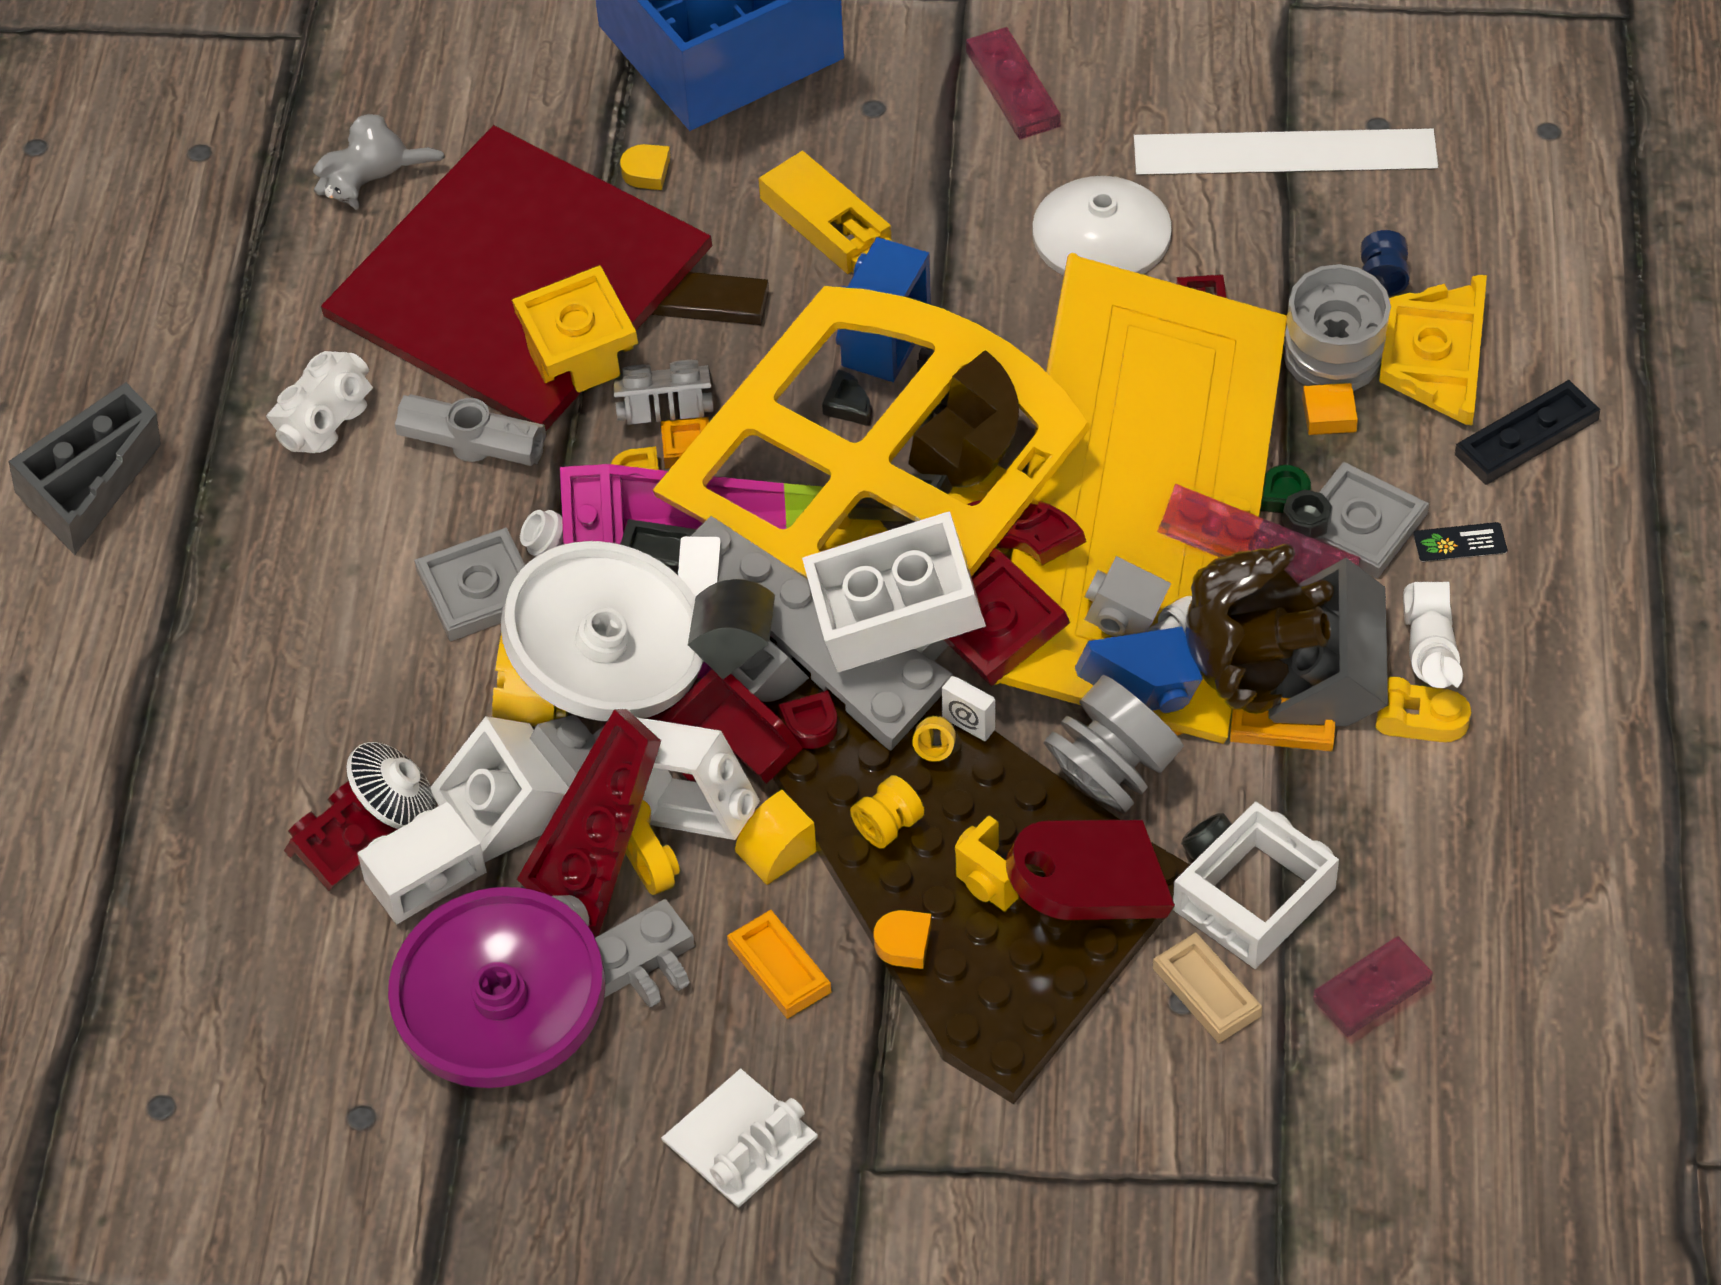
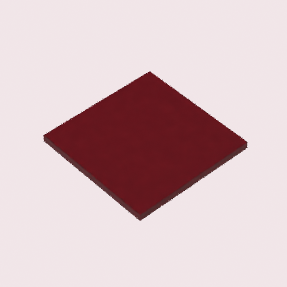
M493 125L321 305L324 317L469 396L483 401L486 405L502 414L545 425V431H547L581 392L576 391L570 371L555 376L553 381L544 382L529 353L524 329L515 313L512 299L601 265L627 316L637 331L666 296L713 246L711 235Z

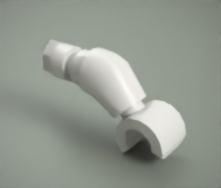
M1449 582L1411 583L1405 587L1403 592L1405 624L1411 625L1409 656L1412 669L1419 679L1432 687L1445 688L1453 684L1458 688L1462 682L1463 672L1452 628Z

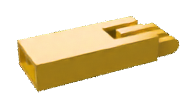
M803 150L758 178L760 199L847 274L850 272L854 273L857 259L862 253H868L876 237L892 241L891 225ZM832 221L836 224L841 223L843 225V234L846 236L852 234L854 238L851 240L847 239L830 223Z

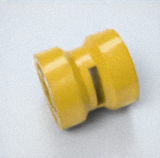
M891 775L877 787V794L873 797H863L851 807L850 813L854 824L865 839L878 848H885L897 838L898 830L901 827H911L924 816V807L917 793L907 782L896 775Z

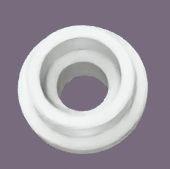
M536 510L527 517L521 529L520 541L522 545L527 547L529 554L536 557L562 544L563 522L562 516L553 510L545 512Z

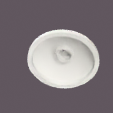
M1112 176L1085 177L1058 187L1040 203L1033 219V242L1038 254L1049 267L1063 276L1067 256L1070 253H1076L1083 258L1145 274L1162 260L1171 240V219L1162 201L1147 188L1135 182Z

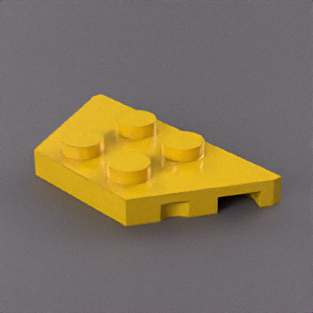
M1487 275L1472 276L1471 285L1448 290L1445 284L1429 287L1421 293H1406L1389 298L1391 310L1382 353L1379 382L1465 425H1473Z

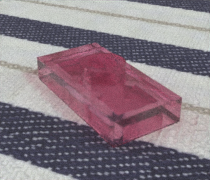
M1397 936L1315 989L1313 1001L1348 1038L1430 984L1433 972Z

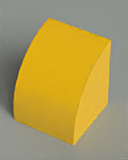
M780 790L762 803L748 819L738 835L735 852L768 885L816 853L814 822L783 790Z

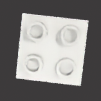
M740 1068L661 1138L664 1143L739 1208L811 1144L818 1135L800 1120L805 1115V1112L796 1100L789 1098L786 1102L778 1101Z

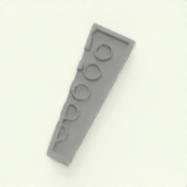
M712 516L690 536L720 538L717 582L731 579L748 580L766 587L775 594L770 636L777 641V647L790 659L794 657L811 672V680L823 691L829 689L845 703V711L889 750H892L942 696V687L953 676V673L916 649L838 673L823 638L807 578Z

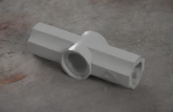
M412 394L409 396L404 395L398 406L395 422L397 435L452 447L453 453L459 459L469 462L483 460L491 456L529 466L537 465L543 453L546 437L545 425L490 413L488 406L476 398H464L451 404Z

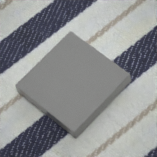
M1343 462L1319 492L1323 493L1333 506L1332 518L1327 533L1312 540L1295 538L1339 560L1348 558L1366 573L1378 579L1426 517L1429 503Z
M507 527L414 560L416 571L449 641L500 624L509 588L514 578L525 566Z

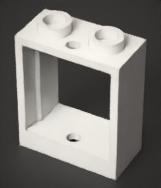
M636 717L661 740L643 800L651 808L650 825L736 840L748 819L753 815L760 800L722 731ZM668 770L692 774L696 782L674 779Z
M1255 801L1174 881L1173 902L1175 906L1173 911L1256 969L1336 889L1339 859L1334 856L1333 852L1325 844L1317 840L1312 841L1296 830L1285 816L1275 811L1271 812ZM1254 846L1305 881L1266 922L1215 887Z

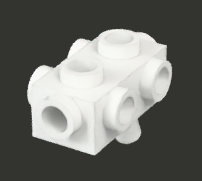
M324 351L312 358L304 369L302 377L294 385L281 392L277 398L278 403L266 415L277 430L276 437L278 441L293 452L321 453L331 448L338 440V434L335 430L344 420H351L359 416L367 407L364 397L373 388L365 377L369 372L367 364L356 354L347 352Z

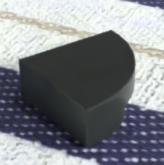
M838 369L822 403V412L826 416L868 426L870 421V400L865 390L858 384V379L855 376Z

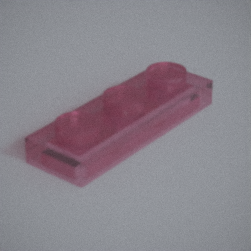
M1007 27L966 39V53L1019 140L1060 127L1061 114Z

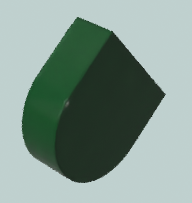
M1278 465L1269 469L1265 473L1260 511L1283 513L1288 496L1304 489L1311 490V481L1307 473L1292 465Z

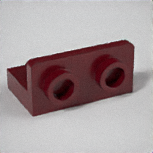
M349 781L339 787L327 799L332 805L318 817L312 811L309 812L288 830L292 838L284 849V852L290 859L297 854L328 891L360 866L357 854L359 851L365 849L374 839L387 836L398 830L372 815L358 800Z

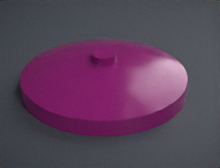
M518 887L488 888L467 893L448 901L428 914L409 933L401 945L391 968L388 984L389 1008L403 1044L415 1060L427 1070L447 1081L478 1088L506 1087L524 1083L548 1073L566 1061L579 1049L599 1018L604 1003L606 977L602 957L593 933L585 921L568 905L545 893Z

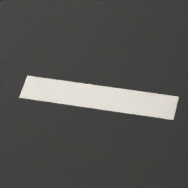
M1434 129L1134 135L1136 175L1438 168Z

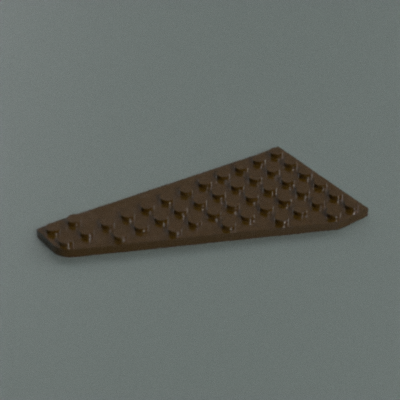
M770 636L769 640L777 646V641ZM794 657L791 660L809 678L795 691L781 699L771 702L761 701L780 719L779 704L824 692L811 680V672ZM827 689L826 691L829 692L837 713L838 730L836 736L823 747L814 749L803 748L773 777V780L779 790H783L814 822L816 851L873 946L875 925L885 914L898 910L931 914L932 925L924 968L895 966L885 961L883 962L942 1060L1010 1103L1015 1104L1165 918L1063 920L1037 911L1020 896L1005 912L990 901L983 902L976 898L969 891L966 884L956 877L955 845L966 829L971 826L977 827L987 816H991L998 821L999 847L995 853L1005 860L1018 834L1025 827L1040 821L1120 819L995 730L986 741H983L952 724L956 733V741L951 754L941 761H928L920 757L913 747V736L916 727L927 717H942V696L892 750H889L846 712V704ZM933 729V746L942 745L940 730ZM891 775H896L907 782L917 793L924 807V816L911 827H901L895 840L885 848H878L865 839L852 820L850 809L863 797H873L877 794V787ZM1151 842L1173 899L1174 881L1190 864ZM1025 864L1033 874L1046 877L1044 871L1039 867Z

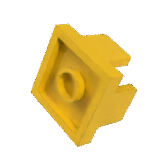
M601 265L512 299L515 313L524 329L529 353L545 383L553 381L557 375L570 371L576 391L582 392L615 379L621 374L617 353L621 350L624 352L634 349L633 346L638 344L636 330Z

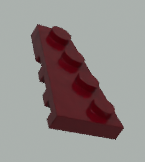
M627 709L613 710L517 877V880L526 889L545 893L549 896L571 895L578 898L586 907L589 917L588 927L593 933L594 938L599 936L661 744V740Z

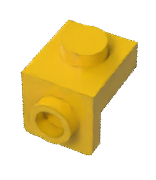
M987 816L977 827H969L959 837L955 845L956 877L966 884L969 891L976 898L983 902L990 901L1005 912L1019 898V895L1009 881L1006 872V860L995 853L999 847L998 821L991 816Z

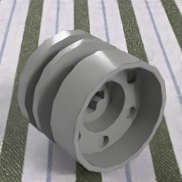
M1336 264L1320 266L1304 274L1293 286L1288 305L1283 355L1287 369L1297 381L1305 386L1352 383V389L1355 391L1369 384L1379 372L1391 304L1387 290L1376 277L1357 267Z
M1102 675L1080 700L1081 706L1093 722L1087 727L1080 721L1066 716L1061 721V725L1075 742L1072 744L1053 731L1043 743L1055 756L1061 770L1076 785L1095 800H1100L1125 814L1134 802L1119 784L1122 782L1133 791L1142 795L1148 786L1136 771L1135 766L1140 762L1144 766L1161 773L1184 745L1170 727L1142 701L1113 679Z

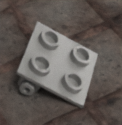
M698 360L675 361L670 363V369L651 371L650 365H631L622 368L623 374L614 379V397L624 396L625 401L615 402L617 421L627 420V425L651 422L649 395L654 396L656 422H661L658 394L668 393L671 421L675 420L673 392L678 393L680 419L704 417V412H713L711 392L702 393L701 390L702 388H711L708 365L699 366Z

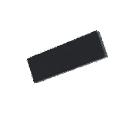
M1567 380L1458 442L1455 448V456L1487 485L1599 420L1601 409L1570 380Z

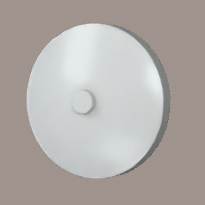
M583 541L560 545L541 553L529 561L514 578L509 588L502 611L501 634L506 654L512 666L523 681L539 696L556 707L574 715L598 721H608L614 709H627L635 717H651L672 707L690 690L703 664V660L687 645L695 595L674 571L659 560L639 550L620 544L600 541Z

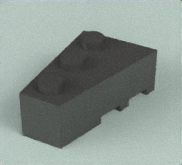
M125 382L8 461L15 493L74 555H76L161 445L157 413Z

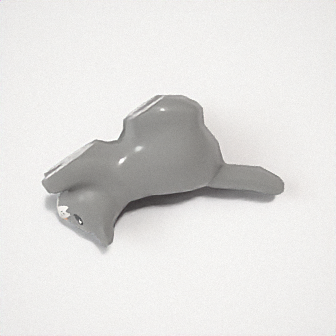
M373 114L362 115L350 127L348 148L328 152L315 165L313 173L320 177V180L316 184L314 192L319 196L326 195L328 198H335L343 203H348L357 210L359 208V190L362 185L372 180L387 177L401 166L441 161L445 158V155L442 151L430 147L409 150L405 147L400 137L388 128L384 117Z

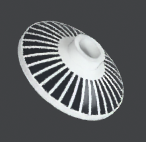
M367 742L359 745L348 757L347 776L353 792L362 805L383 823L400 829L412 822L420 813L435 809V798L432 795L431 786L427 778L410 758L397 749L378 742Z

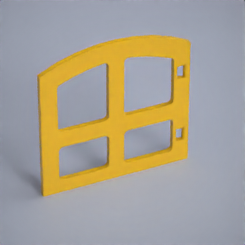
M824 286L655 486L653 492L657 498L702 523L710 516L714 517L805 578H807L802 558L821 552V547L863 498H872L915 522L950 511L972 577L990 552L997 546L1088 432L1090 426L1088 420L1066 391L1040 365L1014 345L979 324L943 308L904 296L867 289ZM838 329L884 335L935 350L872 429L859 442H849L777 403L778 398L829 337ZM986 350L1003 366L1009 375L1017 393L1019 408L1037 427L1038 431L979 504L970 506L892 465L891 462L950 391L952 376ZM748 436H758L831 476L830 480L798 519L787 529L777 528L706 488L707 483ZM1038 454L1045 458L1046 461L1034 476L1030 478L1022 470L1034 455Z

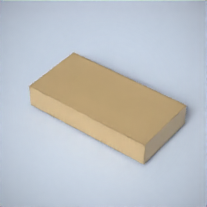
M1196 932L1153 959L1154 971L1218 1044L1262 1016L1261 1004Z

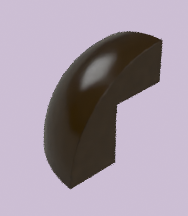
M983 351L952 376L947 407L913 434L908 465L921 474L947 475L953 487L973 486L989 476L1007 453L1016 432L1019 418V403L1015 387L1003 366L988 351Z

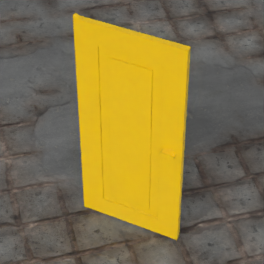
M1070 253L1067 256L1046 372L1066 391L1088 420L1090 429L1031 503L1038 505V502L1041 501L1069 515L1084 531L1087 542L1044 565H1041L1032 555L1013 548L1011 561L1066 611L1070 624L1007 675L1003 676L1002 679H999L994 685L1001 683L1081 705L1080 700L1093 687L1092 684L1078 677L1075 666L1087 642L1118 637L1106 634L1098 626L1084 620L1093 601L1084 596L1097 570L1107 574L1116 556L1171 583L1150 626L1152 627L1158 623V617L1166 606L1182 597L1192 596L1191 586L1193 577L1199 569L1206 567L1214 559L1230 556L1239 551L1254 550L1287 315L1083 258L1076 253ZM1035 454L1029 462L1027 476L1032 478L1046 459ZM1203 677L1190 702L1184 708L1170 713H1164L1160 709L1153 710L1173 731L1224 744L1228 738L1232 708L1226 704L1224 699L1218 696L1216 690Z

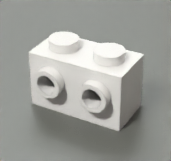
M448 801L433 810L420 813L412 822L393 833L374 839L365 849L357 853L365 883L396 925L487 873L481 843Z

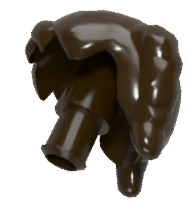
M1282 544L1271 549L1239 551L1230 556L1214 559L1206 567L1199 569L1193 577L1191 586L1192 600L1187 609L1185 628L1189 652L1199 668L1203 679L1216 690L1218 696L1224 699L1226 704L1232 709H1243L1248 713L1254 714L1272 709L1282 698V694L1270 693L1284 681L1289 673L1288 665L1280 660L1290 658L1294 650L1317 646L1324 648L1330 639V621L1320 606L1331 600L1334 588L1326 580L1300 586L1298 581L1285 570L1296 555L1294 548L1289 544Z

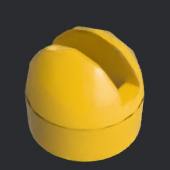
M941 716L927 717L921 721L916 727L913 736V747L916 753L928 761L946 759L951 754L956 741V733L952 723ZM933 729L940 730L942 745L933 746Z

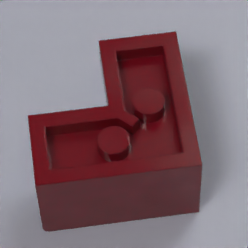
M713 669L659 720L722 731L734 755L765 784L803 749L784 722L732 674L722 679ZM679 772L687 781L696 782L692 774Z

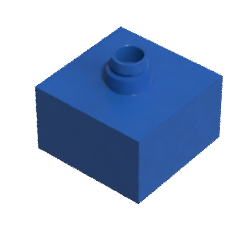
M596 0L600 28L689 131L844 59L841 0Z

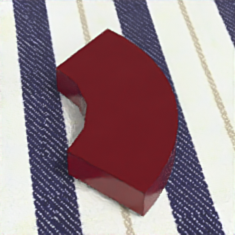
M982 500L974 501L967 505L974 506L979 504ZM1040 501L1038 505L1029 504L995 548L1018 549L1032 555L1041 565H1044L1087 541L1084 531L1069 515L1050 504Z

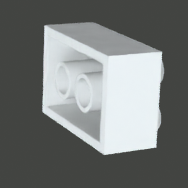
M950 511L802 558L823 638L838 673L986 626L962 544Z

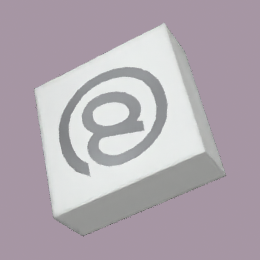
M951 676L942 687V717L986 741L995 730V699L993 696L969 683Z

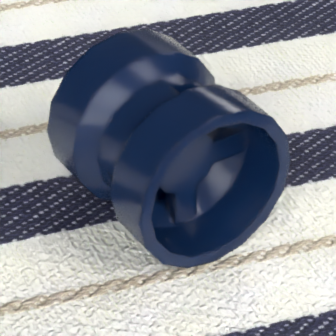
M1380 230L1369 234L1361 242V260L1364 264L1362 270L1376 277L1387 290L1388 296L1404 291L1409 285L1410 279L1409 266L1406 262L1408 259V244L1405 237L1391 230Z

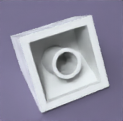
M485 716L430 787L438 805L440 806L448 801L481 843L484 862L541 836L569 789L531 741L530 737L534 729L530 723Z

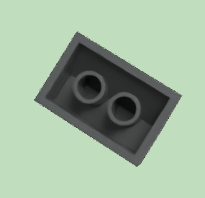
M1348 558L1340 560L1299 583L1300 586H1305L1326 580L1332 584L1334 588L1333 597L1329 602L1320 606L1329 618L1331 636L1327 646L1324 648L1317 646L1294 650L1290 658L1280 660L1288 665L1289 673L1284 681L1270 694H1282V698L1290 699L1281 703L1280 699L1277 705L1269 710V719L1275 723L1325 725V720H1333L1335 726H1350L1388 706L1386 588Z

